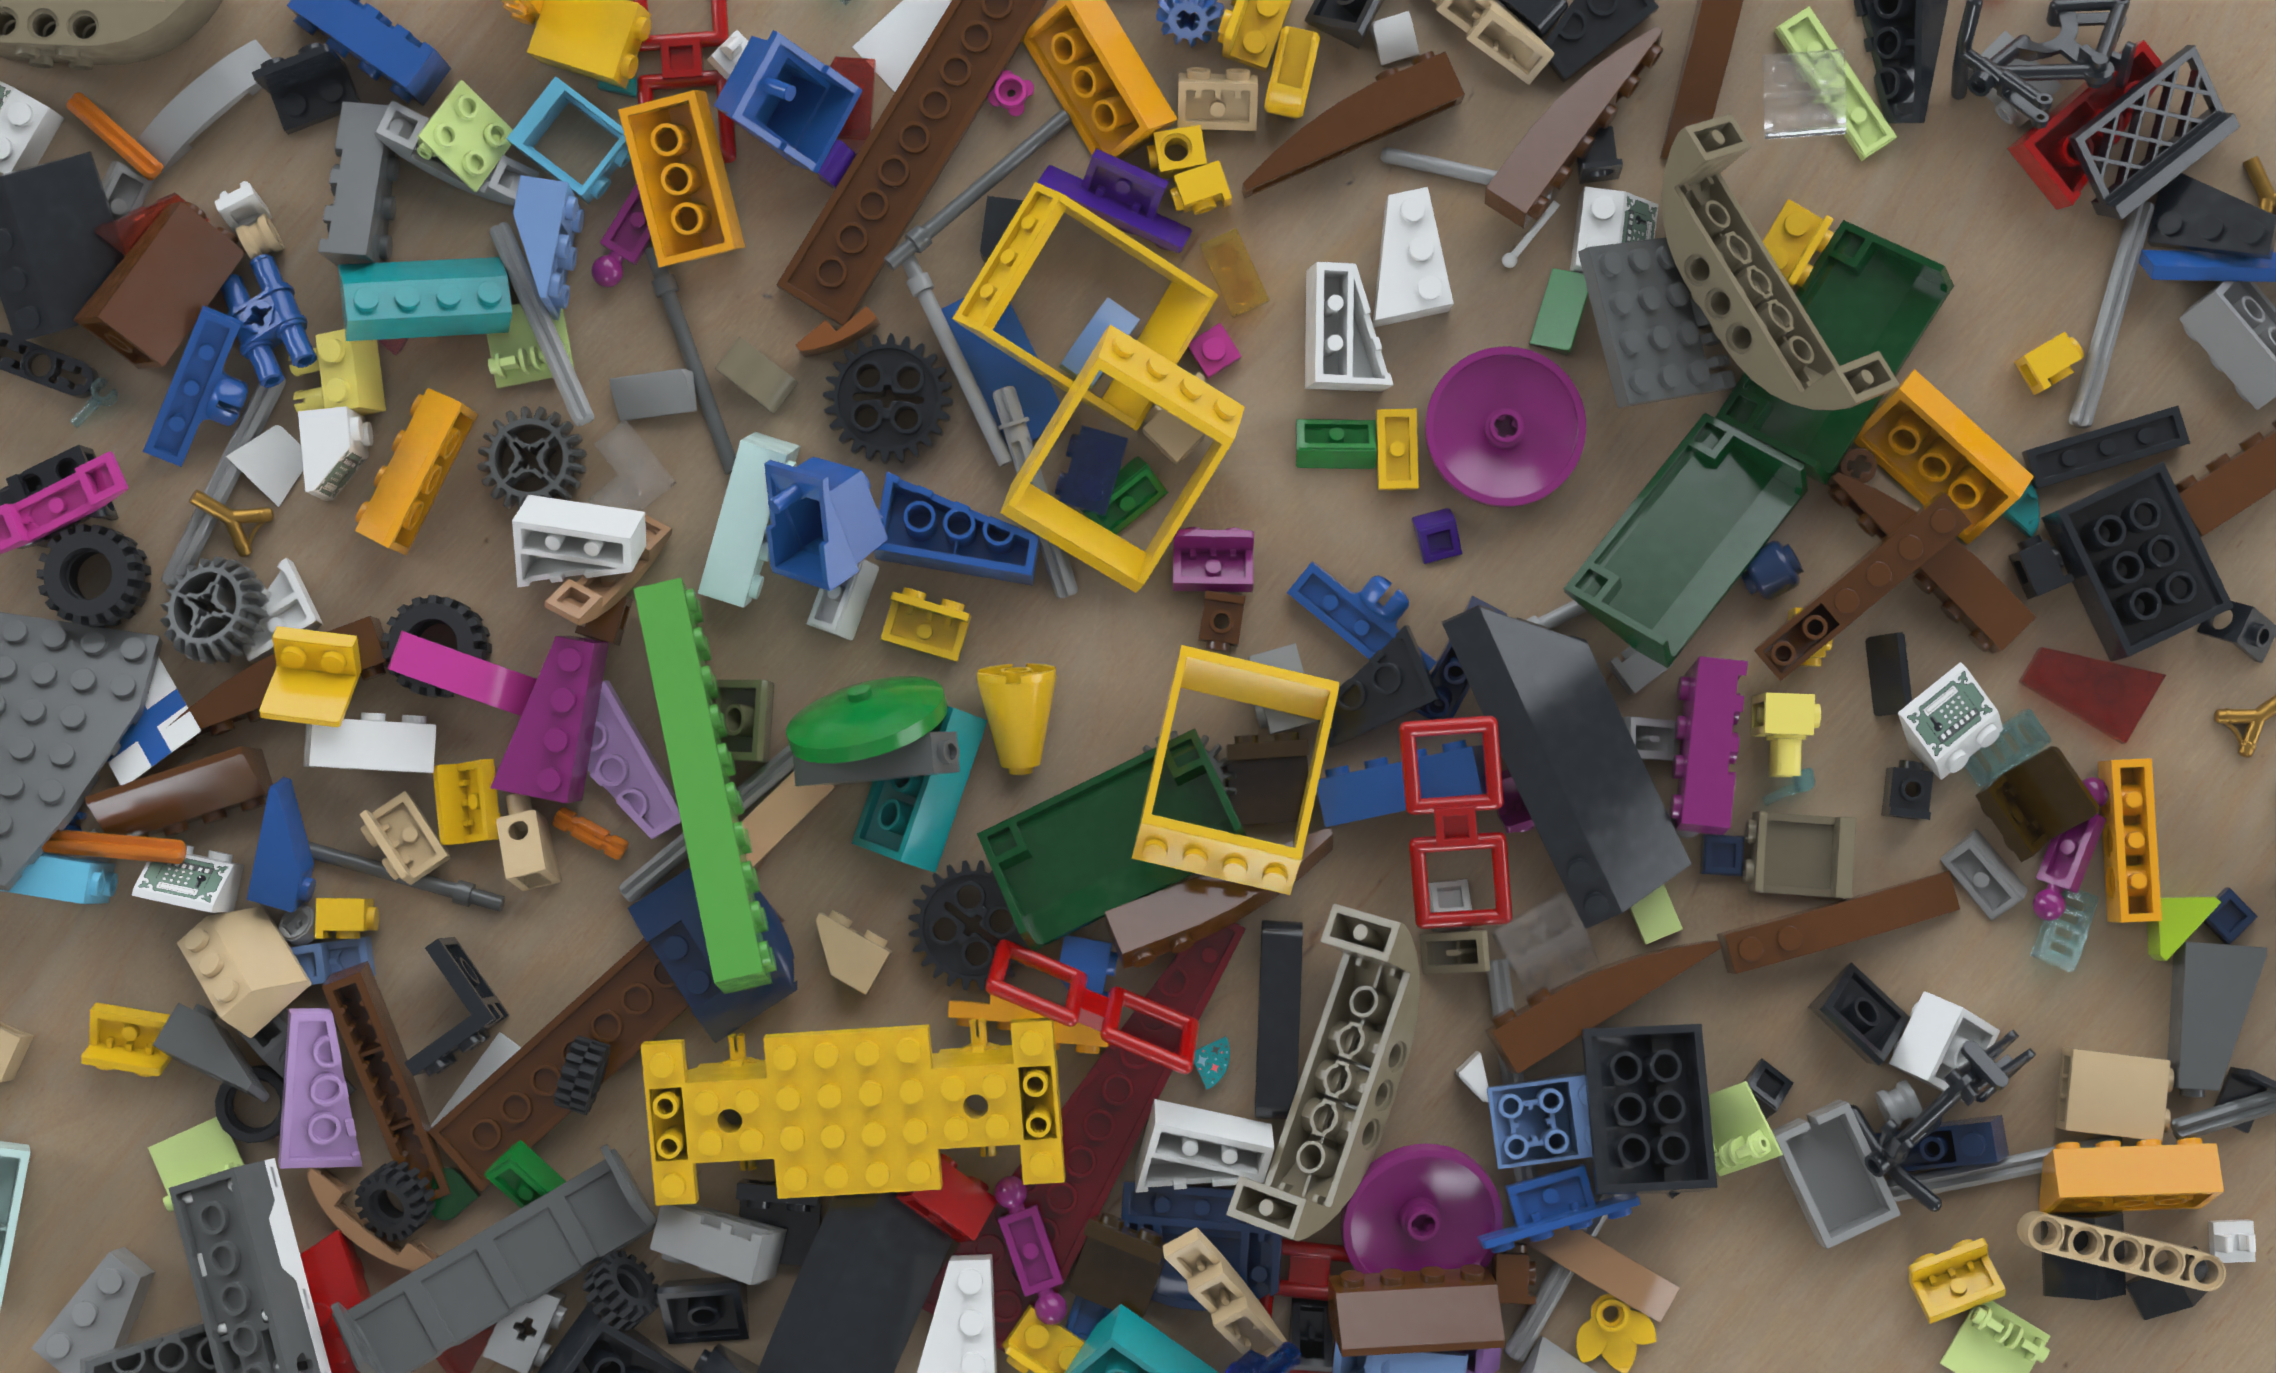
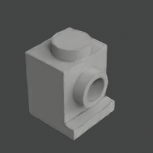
M1631 646L1621 652L1625 658L1623 661L1615 657L1605 663L1628 695L1635 694L1668 669L1636 651Z

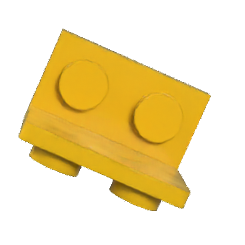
M1232 0L1231 5L1234 6L1233 11L1225 10L1218 30L1220 34L1217 42L1223 44L1222 57L1267 72L1292 0Z
M276 626L272 641L277 667L259 709L260 717L340 727L362 671L357 636Z

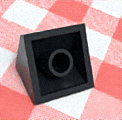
M1314 0L1304 21L1359 49L1383 0Z
M1852 962L1808 1006L1814 1014L1866 1063L1878 1066L1886 1060L1910 1019L1898 1005Z
M2123 1213L2052 1214L2124 1232ZM2041 1221L2042 1241L2048 1234V1226L2045 1221ZM2085 1231L2076 1234L2073 1240V1246L2079 1252L2088 1244V1235ZM2124 1240L2119 1242L2114 1248L2116 1261L2125 1258ZM2042 1252L2044 1296L2102 1300L2126 1295L2125 1272Z
M729 1277L668 1280L657 1288V1296L668 1344L749 1339L746 1283Z

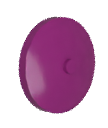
M1519 347L1487 348L1460 360L1448 370L1437 384L1428 403L1425 416L1426 445L1438 473L1448 485L1462 496L1491 507L1511 508L1536 502L1552 493L1569 477L1576 467L1586 439L1585 409L1580 394L1572 380L1550 359L1534 351Z
M1426 1143L1394 1149L1370 1163L1358 1188L1342 1208L1340 1218L1341 1237L1346 1253L1355 1270L1363 1274L1380 1273L1388 1268H1396L1402 1271H1420L1427 1266H1437L1442 1269H1458L1466 1264H1477L1486 1267L1495 1253H1492L1490 1248L1483 1249L1479 1245L1477 1236L1503 1229V1210L1500 1197L1486 1171L1474 1159L1457 1149Z

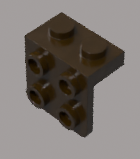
M1299 732L1274 734L1275 741L1259 742L1258 735L1234 736L1235 744L1226 745L1227 759L1232 761L1227 765L1228 772H1236L1237 775L1236 779L1228 780V786L1237 789V794L1229 795V799L1242 825L1298 822L1308 777L1307 757L1309 756L1308 739L1299 740Z
M2050 746L1994 777L1975 795L1980 802L1984 814L1991 818L2003 835L2007 847L2016 854L2021 862L2033 857L2050 839L2089 820L2099 812L2098 803L2062 751L2056 746Z
M1102 1212L1101 1216L1095 1215L1088 1219L1083 1235L1087 1236L1070 1281L1069 1289L1073 1294L1111 1310L1122 1304L1143 1318L1166 1261L1162 1246L1167 1243L1162 1241V1235L1152 1230L1140 1228L1139 1231L1124 1226L1125 1220Z

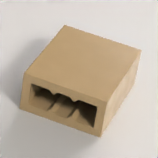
M2062 1047L2054 1127L2068 1131L2136 1139H2159L2163 1142V1133H2167L2170 1126V1111L2166 1109L2167 1093H2170L2174 1086V1070L2170 1068L2171 1060Z

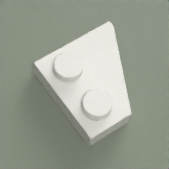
M287 558L283 559L277 566L281 571L268 590L264 588L262 591L270 600L261 607L269 615V617L263 618L259 622V625L262 626L265 632H255L252 636L256 646H249L247 644L243 646V651L248 661L252 664L274 654L272 636L276 626L314 631L323 625L294 562Z

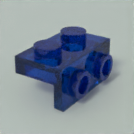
M1084 425L1081 426L1079 435L1072 434L1066 456L1072 458L1068 473L1061 471L1055 488V495L1060 496L1059 501L1067 506L1106 517L1129 441L1128 438Z

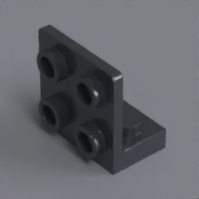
M308 44L298 50L299 54L287 59L282 57L269 59L261 64V69L252 72L254 80L271 95L283 129L288 135L339 116L342 101L361 103L346 63L328 44Z
M745 1178L737 1183L736 1199L740 1200L739 1216L787 1229L779 1264L802 1266L820 1228L822 1196L778 1199L776 1181Z

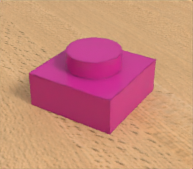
M1221 323L1191 340L1187 347L1207 379L1241 359V354Z

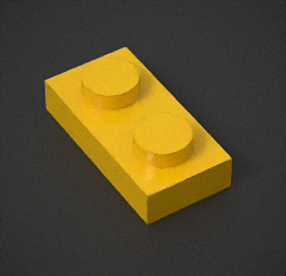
M1417 408L1377 409L1378 491L1418 490Z

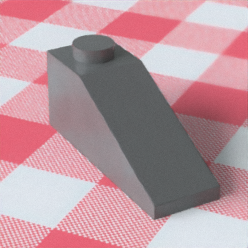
M178 1003L153 1046L170 1058L266 1103L270 1095L228 1030L215 1022L218 1015L199 1004H196L194 1009Z

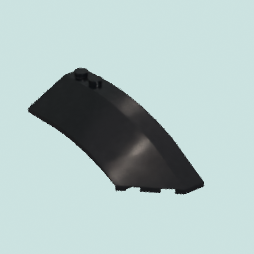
M1481 605L1472 607L1442 621V625L1483 716H1494L1498 721L1500 753L1585 929L1623 913L1691 865V861L1645 767L1587 640L1573 635L1569 637L1551 631L1546 626L1518 617L1517 619L1511 618Z
M898 1192L834 1196L787 1299L757 1373H895L953 1239L896 1198Z

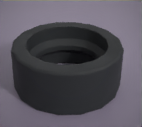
M257 1065L251 1067L259 1080L268 1082L273 1086L280 1097L278 1115L270 1124L264 1127L253 1128L242 1123L234 1112L233 1104L238 1090L225 1083L219 1086L215 1098L216 1117L222 1129L232 1138L246 1143L265 1142L280 1135L284 1079L270 1066Z

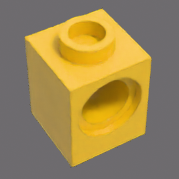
M1201 125L1153 132L1154 145L1147 146L1150 169L1158 168L1159 177L1163 179L1173 178L1176 174L1207 164ZM1172 145H1180L1186 149L1187 156L1181 161H1172L1167 158L1165 151Z

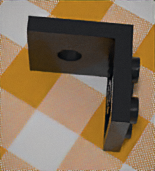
M455 937L438 938L425 947V949L466 1006L471 1016L405 1062L413 1076L427 1073L430 1077L435 1073H442L458 1061L455 1057L456 1053L460 1050L462 1053L469 1049L472 1051L491 1038L487 1031L509 1016L507 1010Z

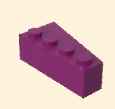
M571 635L555 636L490 787L491 789L562 803L582 801L609 647L608 642Z
M1699 656L1685 673V677L1680 676L1677 699L1683 701L1682 716L1678 715L1676 718L1675 739L1681 740L1680 755H1674L1672 764V778L1678 779L1677 794H1672L1669 807V816L1675 819V830L1724 835L1731 828L1736 774L1735 772H1728L1729 764L1734 765L1736 763L1739 752L1740 737H1738L1737 732L1732 731L1733 725L1738 724L1740 712H1743L1744 696L1737 693L1738 679L1742 675L1747 676L1748 661Z

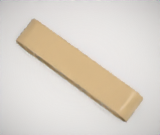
M2031 1211L2024 1214L2017 1224L2019 1239L2025 1245L2041 1252L2202 1291L2218 1289L2226 1278L2224 1263L2218 1257L2197 1249L2040 1211ZM2045 1221L2048 1226L2047 1237L2040 1242H2036L2033 1237V1229L2037 1223ZM2085 1231L2088 1235V1244L2083 1250L2077 1252L2073 1246L2074 1237L2079 1232ZM2124 1240L2128 1245L2127 1256L2123 1260L2116 1261L2114 1248L2119 1242ZM2165 1250L2168 1255V1263L2164 1269L2157 1271L2154 1266V1258L2160 1251ZM2205 1260L2208 1265V1272L2203 1279L2198 1281L2195 1278L2194 1269L2200 1261Z

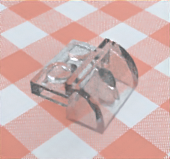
M1845 49L1767 54L1762 56L1765 139L1847 134L1848 105Z

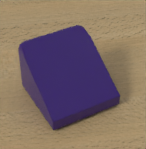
M837 139L817 174L819 179L833 189H836L857 154L843 141Z
M1445 508L1412 518L1424 564L1462 554L1456 519L1451 509Z

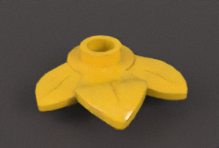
M1606 1293L1595 1299L1590 1309L1591 1318L1578 1329L1576 1350L1579 1359L1583 1363L1589 1362L1602 1354V1357L1614 1369L1621 1373H1628L1636 1357L1637 1344L1645 1345L1656 1342L1655 1328L1646 1314L1630 1309L1628 1304ZM1609 1306H1614L1617 1309V1316L1613 1320H1606L1603 1317V1311Z

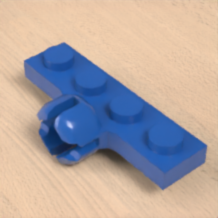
M204 305L202 306L143 449L144 453L182 467L198 426L203 420H213L225 426H231L237 421L241 407H243L247 398L248 385L244 381L229 376L224 371V364L240 328L241 320Z
M1314 561L1308 565L1287 591V594L1368 659L1378 650H1382L1396 636L1395 634L1400 631L1396 626L1397 622L1409 607V599L1399 588L1384 606L1378 602L1392 584L1384 577L1379 575L1372 577L1361 591L1355 593L1348 590ZM1419 647L1426 666L1430 671L1437 661Z

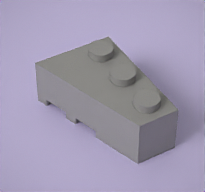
M697 1204L660 1206L650 1249L662 1253V1259L678 1264H685L687 1262L698 1266L700 1270L708 1273L721 1274L748 1285H760L762 1281L776 1277L787 1229Z
M126 1247L110 1251L31 1349L61 1373H80V1359L127 1345L126 1342L133 1323L139 1316L155 1271Z

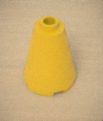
M1026 663V667H1013V664H1002L984 667L977 672L976 680L1000 766L1009 768V774L1033 773V767L1041 764L1057 678L1055 666Z

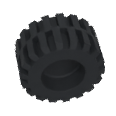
M85 524L75 525V531L70 529L61 531V540L52 538L47 544L51 548L50 553H41L39 561L45 562L44 569H37V578L44 580V585L38 586L40 595L49 598L45 602L49 609L58 611L57 616L64 620L90 627L105 628V625L114 627L122 624L121 618H132L136 614L132 609L135 606L142 607L146 601L141 597L143 590L150 592L151 583L145 582V576L152 575L151 567L143 563L147 556L143 550L136 548L138 543L132 538L124 536L121 532L94 524L92 526ZM102 553L111 565V582L103 594L88 600L82 595L78 587V572L85 560L95 554Z
M428 595V598H414L409 606L403 604L397 609L400 614L396 618L390 617L387 622L391 626L389 634L383 632L382 641L387 642V649L382 650V655L389 663L401 631L420 637L427 628L439 623L448 625L454 631L457 638V651L487 661V653H492V644L487 643V637L490 636L488 628L482 625L483 619L479 614L473 612L471 607L464 603L438 595ZM388 669L391 675H395L398 678L396 682L402 687L409 688L411 692L434 698L454 697L455 693Z

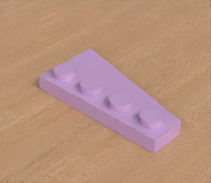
M603 681L588 771L591 773L590 776L616 799V803L651 839H655L681 823L676 794L610 681Z
M289 1008L278 1157L280 1169L363 1167L356 1139V1130L349 1103V1094L342 1067L333 1013L330 1008Z

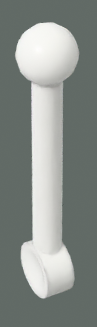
M1554 200L1514 250L1502 257V263L1505 267L1513 268L1516 266L1517 257L1556 212L1560 204Z

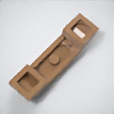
M645 515L647 546L632 572L585 578L583 575L577 582L568 579L545 601V608L577 625L585 624L598 618L619 602L642 578L672 535V528Z
M311 1168L308 1172L307 1178L311 1189L324 1212L343 1234L366 1252L389 1264L415 1271L439 1257L437 1253L417 1238L408 1242L402 1248L394 1241H387V1235L382 1238L375 1236L377 1228L374 1227L369 1231L365 1227L369 1222L364 1218L360 1220L357 1212L344 1203L353 1190L350 1186L326 1168Z
M1569 1226L1553 1230L1554 1236L1545 1240L1531 1242L1530 1237L1521 1239L1522 1242L1658 1322H1661L1680 1289L1679 1286L1581 1229L1569 1230Z

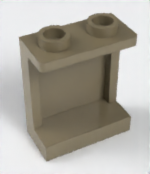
M1763 811L1752 812V819H1747L1745 824V843H1750V859L1744 860L1742 873L1743 883L1748 884V892L1852 899L1857 818L1769 813Z

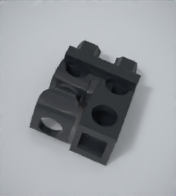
M77 445L20 474L6 478L8 486L0 490V506L15 504L76 473L75 468L96 458L93 449ZM111 501L97 511L52 534L17 549H25L36 545L49 548L47 544L52 538L56 540L62 539L61 531L65 529L75 531V525L89 520L90 517L110 521L116 520L118 515L113 502Z

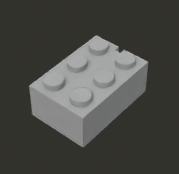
M1838 1099L1806 1114L1809 1122L1797 1118L1772 1130L1783 1153L1782 1156L1777 1158L1817 1244L1829 1249L1901 1215L1884 1177L1874 1176L1865 1165L1864 1159L1872 1151L1849 1102Z

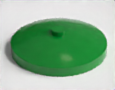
M895 676L874 679L847 686L810 703L790 720L786 728V736L791 752L804 761L814 763L857 761L888 753L923 737L944 719L947 714L948 705L942 686L932 679L918 676Z

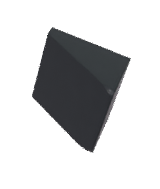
M1763 1058L1756 1063L1744 1079V1081H1747L1765 1119H1768L1778 1111L1794 1083Z

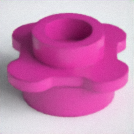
M1004 70L996 83L995 90H992L988 95L989 103L994 107L1001 106L1007 109L1011 116H1020L1024 112V103L1027 97L1034 93V85L1030 80L1023 81L1022 78L1014 75L1012 71ZM1009 90L1015 91V95L1012 97L1008 96L1007 93Z

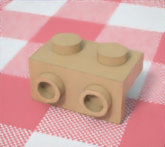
M407 791L402 792L372 813L364 810L359 814L365 823L360 828L363 835L372 847L380 846L386 855V858L382 860V864L394 880L401 878L409 885H412L451 859L449 853L440 844L439 838Z

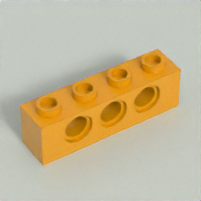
M2152 758L2098 761V777L2104 781L2110 794L2107 803L2100 807L2101 816L2106 818L2102 830L2107 922L2162 921Z

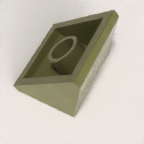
M717 679L720 698L713 700L714 704H718L720 713L724 714L728 736L722 737V743L727 744L728 751H731L734 761L769 762L774 683L769 680Z

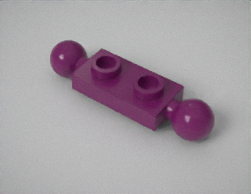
M637 183L600 241L603 247L610 250L608 255L597 258L591 268L592 277L600 286L613 287L617 285L623 277L622 262L624 259L636 266L652 241Z
M2089 777L2082 781L2098 803L2099 808L2104 806L2110 795L2104 781L2097 777ZM2096 814L2089 820L2050 840L2036 876L2037 880L2048 884V886L2035 895L2032 903L2033 911L2040 919L2053 921L2062 916L2066 907L2065 899L2062 896L2064 890L2078 893L2106 818Z
M1006 1176L997 1183L995 1198L1001 1206L1008 1208L1010 1214L999 1217L998 1221L1025 1297L1037 1293L1039 1298L1035 1303V1314L1042 1323L1047 1325L1058 1324L1066 1316L1067 1304L1060 1294L1053 1291L1052 1287L1063 1284L1064 1281L1037 1204L1025 1208L1023 1202L1027 1196L1026 1185H1023V1181L1018 1177Z

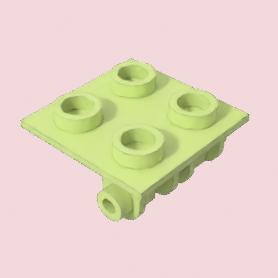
M461 79L418 134L417 138L419 140L417 143L419 147L417 148V153L427 160L432 156H437L469 188L477 192L498 164L502 155L511 146V143L506 138L513 129Z
M521 303L511 305L512 317L509 333L487 334L491 358H488V367L490 373L494 374L497 389L553 378ZM561 308L559 320L552 319L574 368L564 310Z
M1747 1081L1708 1094L1716 1173L1718 1172L1719 1176L1783 1155Z
M217 1117L148 1147L168 1196L163 1197V1203L168 1212L174 1211L168 1188L245 1165L234 1139L222 1129Z
M1990 1301L1971 1308L1941 1359L1940 1364L1955 1373H2030L2036 1361L2043 1363L2048 1357L2050 1349L2045 1347L2051 1336L1994 1301Z

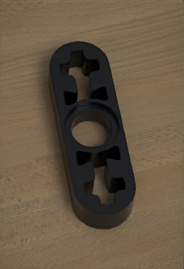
M0 333L1 347L7 345L10 350L22 354L20 362L9 357H3L1 360L0 356V370L76 398H87L97 390L99 375L91 365L26 340L16 343L13 335ZM39 355H47L51 360V369L44 376L34 375L31 368L33 360ZM62 369L74 374H79L82 370V376L87 378L85 385L78 384L75 388L74 382L60 377Z

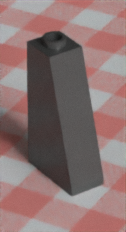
M957 731L929 732L916 741L896 750L851 762L814 763L799 759L793 754L795 786L855 784L960 772Z
M2184 942L2173 954L2168 1060H2171L2170 1068L2174 1070L2173 1087L2180 1088V1096L2205 1097V1090H2220L2267 957V947Z

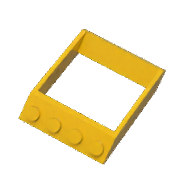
M1035 182L952 319L1065 392H1068L1074 381L993 331L1065 212L1172 281L1137 341L1177 365L1219 295L1066 195ZM1115 379L1112 380L1102 398L1087 390L1081 399V402L1103 416L1135 431L1139 429L1146 414L1154 404Z
M1110 324L1010 485L1000 513L1137 593L1146 583L1233 443L1245 407ZM1099 370L1214 439L1145 551L1030 484Z
M1181 645L1170 686L1132 859L1291 895L1302 860L1338 696L1339 682ZM1180 688L1320 720L1292 847L1152 815Z

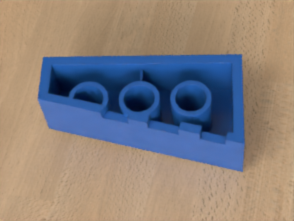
M290 0L287 6L296 15L293 20L294 23L312 36L316 31H319L329 38L325 44H328L341 57L346 58L348 53L357 58L361 61L357 67L373 80L377 81L380 76L392 83L389 90L407 104L414 99L424 106L451 70L448 63L432 46L426 42H420L401 25L397 24L395 27L391 25L392 22L370 4L365 3L363 5L359 2L360 0Z
M890 472L886 473L880 512L884 519L883 526L888 540L873 551L876 560L1033 586L1040 548L1039 536L995 517L983 515L960 502H953L934 494L932 490L906 482Z
M1466 740L1442 744V753L1428 755L1426 748L1417 750L1421 798L1487 793L1483 745L1467 747ZM1387 757L1364 761V770L1350 772L1348 765L1325 770L1326 778L1319 779L1317 787L1325 827L1406 811L1402 761L1389 764Z

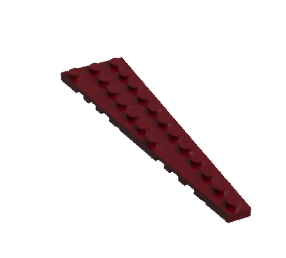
M1237 923L1231 924L1194 942V945L1188 950L1177 953L1145 997L1196 1018L1199 1021L1246 928ZM1137 1011L1133 1012L1121 1028L1123 1032L1176 1054L1179 1053L1182 1030ZM1109 1044L1061 1109L1065 1182L1026 1185L1027 1196L1023 1202L1024 1207L1027 1208L1037 1204L1063 1281H1065L1087 1238L1083 1233L1088 1219L1099 1215L1150 1116L1154 1099H1159L1173 1071ZM1020 1163L1011 1176L1018 1177L1023 1181L1022 1164ZM997 1202L975 1241L961 1242L952 1255L992 1254L996 1348L1005 1352L1002 1344L1030 1304L1035 1307L1039 1297L1037 1293L1024 1296L998 1221L999 1217L1010 1213L1008 1208L1001 1206ZM949 1260L937 1274L922 1308L933 1315ZM1063 1284L1052 1287L1053 1291L1059 1293Z

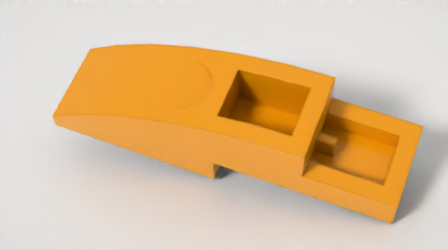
M991 994L990 1003L951 999L948 1008V1017L957 1018L956 1025L970 1027L969 1020L977 1019L978 1025L979 1019L984 1018L987 1021H997L996 1029L1011 1030L1010 1023L1012 1019L1044 1017ZM1053 1021L1056 1050H1059L1060 1043L1076 1044L1075 1052L1099 1054L1100 1047H1108L1109 1043L1101 1039L1100 1031L1081 1023L1068 1027Z

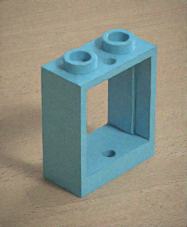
M556 76L506 138L515 149L557 181L568 182L573 193L587 204L593 198L599 199L611 184L609 177L617 167L623 168L631 160L623 127ZM568 103L618 140L583 185L533 148Z
M43 852L33 864L28 865L23 870L22 877L9 891H0L80 904L109 903V898L115 894L118 875L114 873V863Z

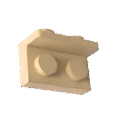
M1191 67L1187 69V73H1179L1177 128L1201 125V129L1257 131L1258 75H1251L1250 70L1243 68L1227 69L1226 74H1211V70L1204 67Z

